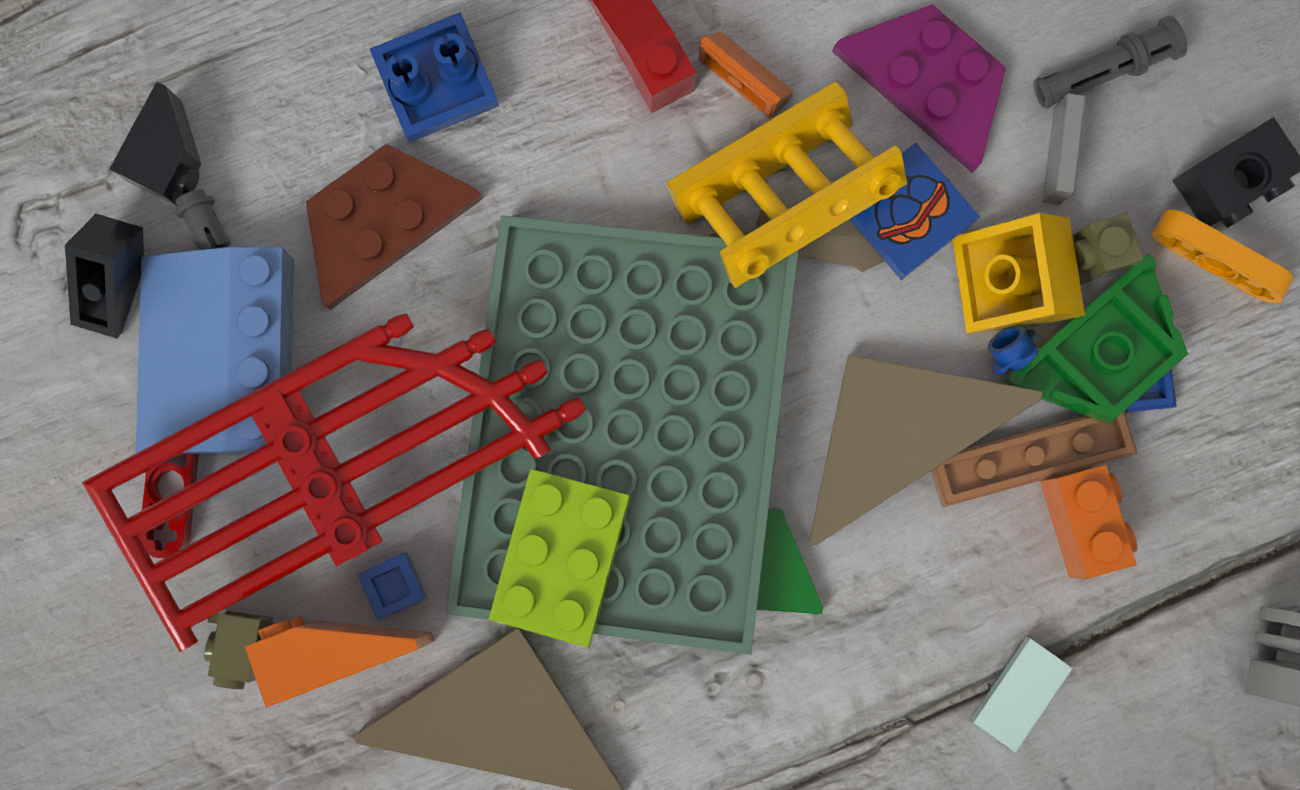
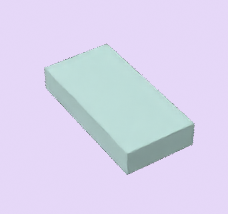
M1026 637L969 721L1016 753L1073 668L1031 638Z

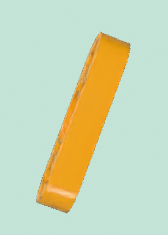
M1172 209L1165 210L1151 233L1154 240L1160 245L1261 301L1273 304L1281 303L1294 281L1293 275L1282 266L1184 212Z

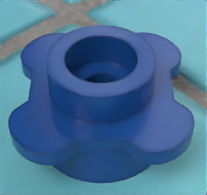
M1019 325L1010 326L998 332L988 344V350L995 359L991 366L992 371L995 374H1002L1008 370L1017 371L1026 367L1039 352L1037 346L1034 345V341L1038 337L1034 330L1025 331Z

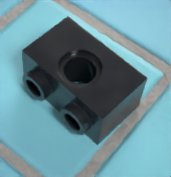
M1273 117L1196 164L1172 181L1198 220L1209 226L1222 221L1225 227L1228 228L1254 212L1249 203L1263 195L1268 203L1295 187L1290 178L1300 172V155ZM1235 169L1242 171L1246 175L1248 187L1238 183L1235 177Z

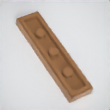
M1124 411L1111 424L1083 416L967 448L931 472L941 506L947 507L1138 453Z

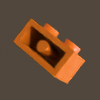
M1106 465L1089 467L1040 481L1070 578L1089 579L1137 565L1133 554L1137 551L1136 537L1131 526L1127 522L1124 523L1118 505L1122 501L1121 488L1115 475L1109 474Z

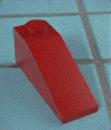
M589 0L651 113L694 92L696 71L673 30L651 0Z

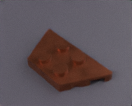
M385 144L306 201L323 304L330 310L480 202L483 198L479 191Z

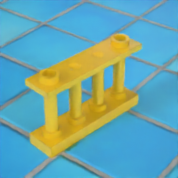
M836 81L666 182L676 210L686 225L704 216L727 245L726 248L719 251L729 281L734 288L750 279L759 277L774 264L878 201L891 197L898 189L907 185L902 152L896 145L875 157L849 129L853 126L847 95ZM828 140H832L856 166L855 170L833 183L830 182L807 155V153ZM787 165L795 171L813 192L812 196L790 209L785 206L764 180ZM747 190L770 219L769 222L747 235L743 234L721 206Z

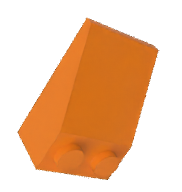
M301 616L258 630L261 640L244 647L265 707L267 708L416 651L435 641L432 632L317 621L304 625Z

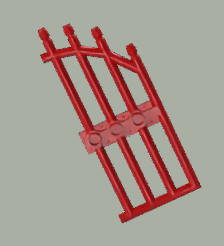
M406 313L387 320L385 325H378L84 480L82 484L175 646L181 652L198 642L191 627L328 553L336 567L383 542L376 529L379 525L523 447H526L533 459L548 453L552 449L544 439V436L562 427L564 422H571L579 418L586 411L579 397L567 400L560 404L558 409L552 408L538 417L529 420L509 397L525 389V385H532L548 374L541 359L522 366L520 371H513L491 382L460 365L473 358L475 353L481 354L496 343L490 329L478 331L470 335L468 340H461L437 354L387 345L391 339H398L414 328L411 319ZM355 361L407 369L316 418L313 416L300 390ZM436 377H440L470 393V395L341 464L325 437ZM489 407L512 430L365 509L351 484L355 479ZM252 416L267 443L266 445L129 518L126 516L112 491L113 489ZM278 462L293 490L157 563H153L138 536ZM302 508L305 510L318 534L317 536L182 609L179 608L165 584L166 581Z

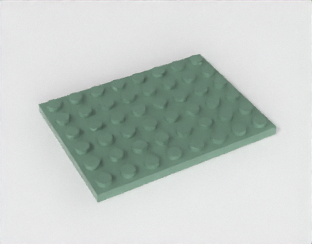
M501 215L485 329H490L496 343L481 354L479 375L494 382L513 371H520L522 366L532 361L541 359L548 374L532 385H525V389L509 398L529 420L538 417L552 408L558 409L560 404L577 397L582 401L586 411L579 418L571 422H564L562 427L544 436L552 450L543 456L533 459L526 447H523L464 479L445 614L489 619L529 471L533 469L631 496L594 634L752 654L799 250L768 268L759 277L750 279L734 288L729 281L719 251L727 247L721 238ZM491 407L473 416L468 454L512 431Z

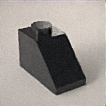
M156 82L109 170L127 182L178 206L176 203L177 198L195 190L199 181L198 170L202 164L182 101L168 87Z
M95 213L65 244L70 325L118 339L123 332L141 278V256H144L143 227Z

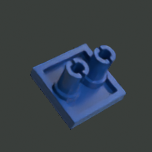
M461 12L370 48L372 57L409 143L499 107L497 97Z

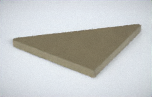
M848 355L809 544H820L834 533L862 517L1029 407H1032L1041 400L1043 392Z
M519 628L353 736L356 744L573 790H624L522 629Z

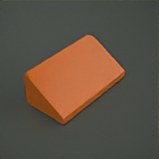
M716 32L705 35L701 39L699 61L766 117L772 119L792 97L793 91L724 33Z

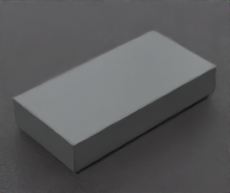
M1068 93L1054 108L1042 202L1061 204L1076 192L1087 101L1083 95Z

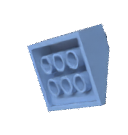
M224 247L141 256L136 453L292 371L294 259L283 247ZM251 416L181 454L247 455L267 443Z

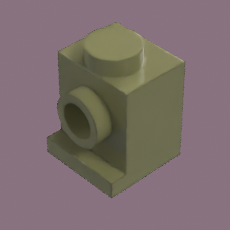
M1127 212L1090 223L1073 235L1080 285L1123 272L1144 260Z
M224 609L208 618L207 622L217 624L216 631L210 633L205 647V661L210 662L208 676L214 677V686L228 689H244L245 682L249 683L256 680L244 646L260 641L258 630L272 625L274 617Z

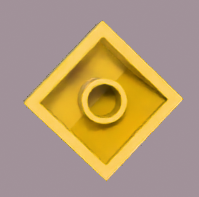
M1037 213L965 233L953 240L966 334L1003 330L1014 325L1022 327L1038 326L1085 316L1070 217Z

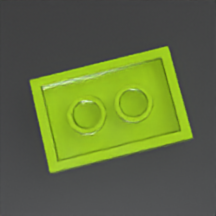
M530 469L488 620L586 648L591 647L631 496Z

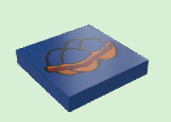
M914 143L902 153L907 185L898 189L891 197L878 201L850 218V221L901 281L980 218L917 143Z

